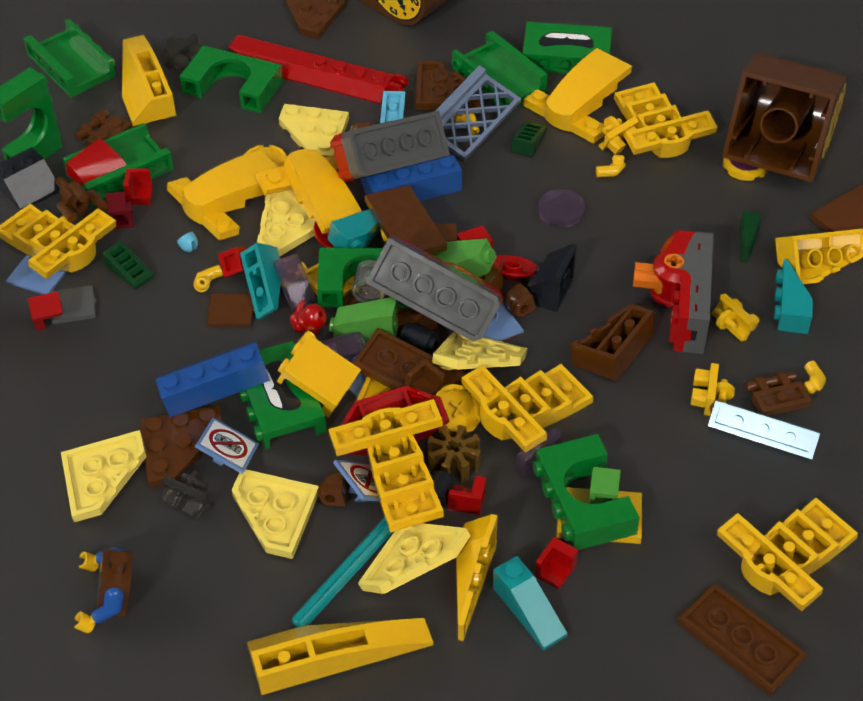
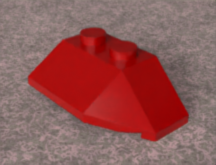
M403 386L355 401L340 426L362 420L363 417L379 409H401L434 399L442 417L443 426L449 423V418L440 396L431 395L409 386ZM440 427L420 432L413 436L416 442H420L435 433ZM367 448L347 453L346 455L368 456Z

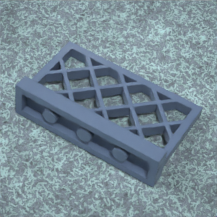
M480 65L436 110H439L443 129H452L453 137H446L448 149L464 161L469 158L521 102L520 97L486 74V69ZM487 83L494 88V93L482 94L481 88ZM507 97L512 100L509 105L499 106L498 98ZM495 98L496 106L484 107L483 99ZM480 99L481 107L468 108L467 103L470 100ZM497 112L498 117L495 120H485V113ZM469 113H481L482 121L470 122ZM466 114L467 122L454 123L453 118L456 115ZM483 126L484 132L481 135H471L470 127ZM468 128V136L456 137L455 129ZM469 141L470 147L465 152L457 147L456 142Z

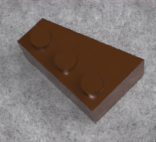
M630 304L608 318L607 324L599 329L594 327L589 331L587 337L581 341L575 340L570 343L572 365L618 381L655 334L653 311Z

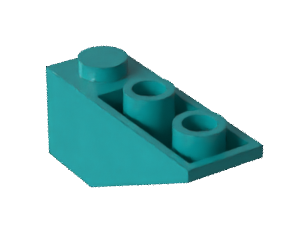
M784 260L782 269H777L775 284L780 285L776 287L774 301L779 302V305H775L773 319L778 320V331L808 334L812 320L813 299L789 261Z

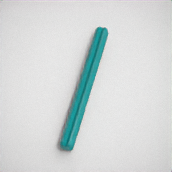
M385 517L292 617V623L295 627L309 625L393 533H390Z

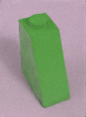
M488 239L446 242V251L431 254L444 262L457 264L477 277L488 274L496 259L495 251Z
M389 297L338 307L336 316L331 317L329 326L330 332H333L334 343L357 346L365 345L377 328L397 337V300Z

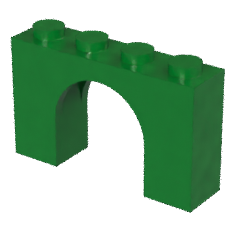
M204 45L180 75L182 93L202 98L211 85L221 78L228 76L242 77L247 81L239 91L241 109L262 113L283 82L281 64Z
M30 67L0 86V119L8 123L32 108V119L27 130L20 137L2 148L5 160L31 147L45 160L62 148L61 133L58 130L57 117L52 106L53 100L48 90V80L44 74L38 73Z
M319 248L318 304L323 308L342 307L346 282L354 275L371 272L383 248ZM397 300V308H411Z
M598 434L536 449V461L532 463L535 476L540 477L542 480L544 496L550 498L552 502L554 518L556 520L559 519L562 524L561 529L565 541H570L571 546L578 550L637 535L640 517L629 496L604 503L589 504L575 499L566 489V486L573 480L592 475L593 467L606 468L608 453Z

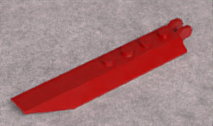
M239 34L229 45V49L236 54L281 64L283 79L377 104H382L383 91H403V88H406L409 83L407 77L398 73L393 75Z

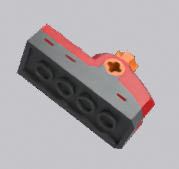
M439 110L350 130L334 135L330 142L331 148H334L339 168L338 177L346 182L450 156Z
M676 230L667 239L660 253L655 257L653 264L635 262L633 287L650 288L651 296L657 303L671 308L669 342L673 343V351L696 354L704 353L710 322L712 233Z
M394 234L388 238L366 281L368 285L471 341L483 338L503 301L502 294L498 289L470 271L452 262H444Z

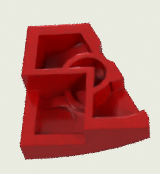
M99 138L66 162V170L69 177L84 187V183L127 164L106 142Z

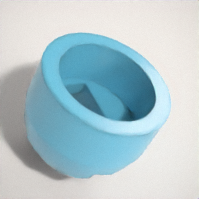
M193 232L183 235L177 241L180 248L188 253L192 252V249L196 250L198 247V239Z

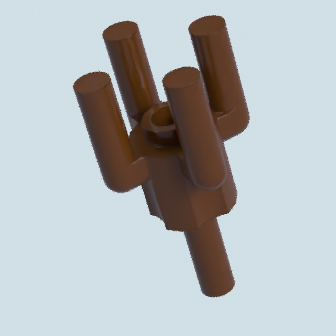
M63 177L56 179V184L60 187L59 193L62 201L57 204V209L69 223L76 221V215L80 221L88 216L86 209L92 201L102 211L107 208V203L95 190L92 189L85 192L76 182L68 183Z

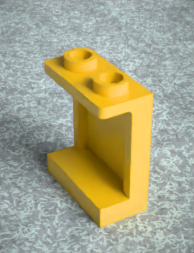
M309 335L304 343L299 340L291 351V354L294 355L292 359L286 358L278 369L281 375L277 382L282 384L287 379L324 404L322 410L324 415L329 418L357 378L361 369Z

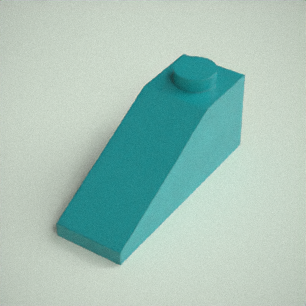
M370 209L332 221L328 241L335 248H366L378 235L381 227Z
M256 242L241 252L240 256L256 319L261 320L278 308L283 267L277 247Z
M518 556L493 569V589L543 651L567 637L565 628L536 578Z

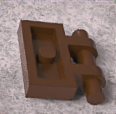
M103 109L100 113L96 112L87 124H82L78 128V132L74 134V138L79 142L86 138L88 147L99 138L102 140L108 139L133 128L132 122L116 115L108 120L107 118L110 116V113Z
M781 371L775 373L774 376L766 378L759 376L753 378V381L744 383L747 393L756 391L752 393L751 400L758 413L769 417L808 408L812 402L802 382H794L796 381L794 371L788 373Z

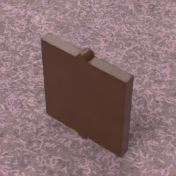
M212 293L210 306L207 307V327L251 328L252 316L255 314L251 295Z

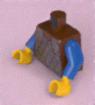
M113 547L97 552L96 555L85 551L80 554V558L85 559L82 565H79V568L95 572L99 567L96 609L92 611L91 616L82 611L78 612L74 618L78 621V624L74 626L75 629L84 633H90L96 623L100 624L113 616H126L131 588L132 552L125 551L121 547Z

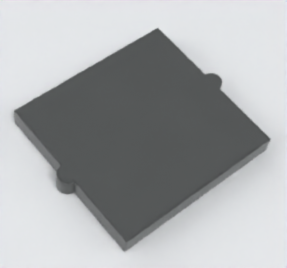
M93 285L50 291V293L58 291L63 312L61 316L51 318L52 324L96 318L95 305L97 304V299L94 298Z

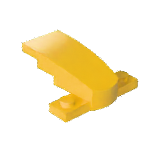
M596 48L561 80L551 95L537 89L524 98L523 106L545 117L554 127L573 132L594 144L605 135L602 132L604 124L588 115L602 107L603 99L617 90L618 82L631 73L632 66Z
M655 82L615 92L614 100L625 119L629 120L635 116L639 121L635 126L637 129L628 131L625 135V139L634 155L652 151L659 158L676 157L688 150L692 139L714 134L718 129L708 110L681 117L676 105L671 106L666 94L660 93Z
M301 149L291 152L283 166L260 170L256 174V179L264 195L293 190L298 204L304 205L310 219L315 218L322 234L329 232L332 221L362 212L343 179L338 177L339 168L335 155L323 157L317 150Z
M257 150L227 161L207 171L193 181L185 177L168 182L167 191L182 204L183 210L189 218L202 224L220 241L239 235L240 227L225 212L244 208L247 199L264 195L256 179L257 172L279 166L261 150Z
M29 204L0 225V238L21 252L31 256L32 258L28 260L29 267L45 279H48L60 269L72 273L89 265L96 256V242L116 227V220L98 208L74 225L69 223L64 216L57 218L47 209L41 212L32 204Z
M562 364L547 373L540 370L526 380L519 377L505 388L483 365L461 377L462 385L480 403V419L484 428L500 440L512 438L525 453L547 440V433L543 428L593 403V395Z
M434 399L401 409H379L363 417L362 420L328 429L337 456L367 448L375 487L390 533L444 517L443 508L434 489V482L424 463L423 453L413 436L414 434L443 426L442 417Z
M817 498L813 499L801 511L799 509L795 510L783 523L779 521L765 536L739 513L717 530V536L742 557L741 570L750 585L770 596L781 592L801 611L808 607L823 592V588L809 575L833 559L858 537V533Z

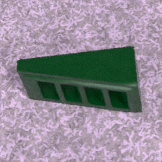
M526 120L512 139L511 152L533 157L547 130V126Z
M743 211L740 222V257L743 263L748 262L759 232L762 217L761 214L750 211Z
M121 241L103 252L105 266L135 290L154 278L151 270ZM141 272L140 275H138L137 277L133 278L134 275H136L137 273Z

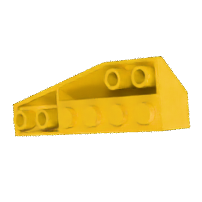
M144 35L123 39L122 99L133 126L176 116L173 94L158 59Z
M425 618L301 626L248 641L247 646L261 695L433 646V640Z

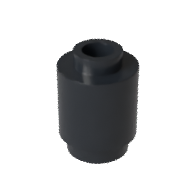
M407 322L400 334L401 340L428 354L431 351L434 352L440 342L437 331L417 322Z
M443 470L432 471L430 475L434 482V489L443 508L448 499L449 490L453 489L455 483L448 472Z

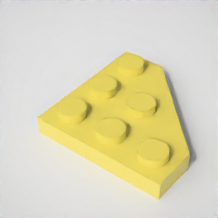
M284 104L279 116V125L291 134V138L299 147L317 150L323 157L335 155L334 148H331L330 142L334 135L345 132L349 121V112L293 104Z
M293 190L269 194L265 197V208L262 213L261 229L257 243L277 247L279 256L315 236L313 226L316 220L315 218H309L303 204H298Z
M453 332L433 353L432 363L439 365L440 368L445 370L475 369L482 365L485 368L520 366L526 358L528 348L485 337L477 341H471Z
M140 430L61 452L71 515L74 522L102 515L147 456Z
M245 469L243 474L239 473L232 488L235 501L265 552L293 559L318 498L319 486Z
M424 523L395 531L358 584L363 591L385 594L456 558L470 538V534L466 528Z

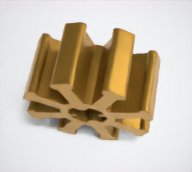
M458 425L455 437H451L447 426L439 428V439H435L433 436L429 437L427 447L428 470L430 472L443 470L452 475L453 471H457L461 478V483L469 481L470 469L475 470L476 473L479 472L481 450L480 438L477 434L467 438V427Z

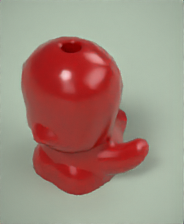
M301 300L296 306V311L290 315V322L297 333L311 331L313 334H318L320 332L319 329L327 322L326 312L319 304H309L304 307L306 301Z

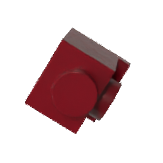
M125 191L107 193V214L116 220V227L113 230L134 227L131 200L127 201Z

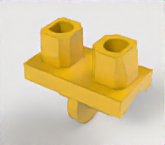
M613 116L604 119L602 132L605 134V140L599 144L602 151L609 148L615 155L622 152L627 146L622 138H625L626 132L637 129L635 126L639 122L638 119L634 116L623 124L620 118L616 119Z
M726 293L720 295L719 303L711 313L717 319L716 326L721 330L727 328L741 342L747 340L750 332L754 331L759 323V318L756 315L748 314L738 299H731Z
M711 363L710 370L695 369L693 386L706 387L707 390L693 388L690 405L704 407V415L711 416L715 398L726 403V400L732 399L735 395V388L728 383V380L722 379L717 383L719 364Z

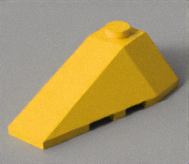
M863 228L775 238L777 262L782 268L783 261L788 260L803 284L818 283L831 273H836L840 271V268L863 258Z
M491 514L464 523L463 526L469 532L470 538L456 557L458 640L460 641L465 639L496 550L498 515Z

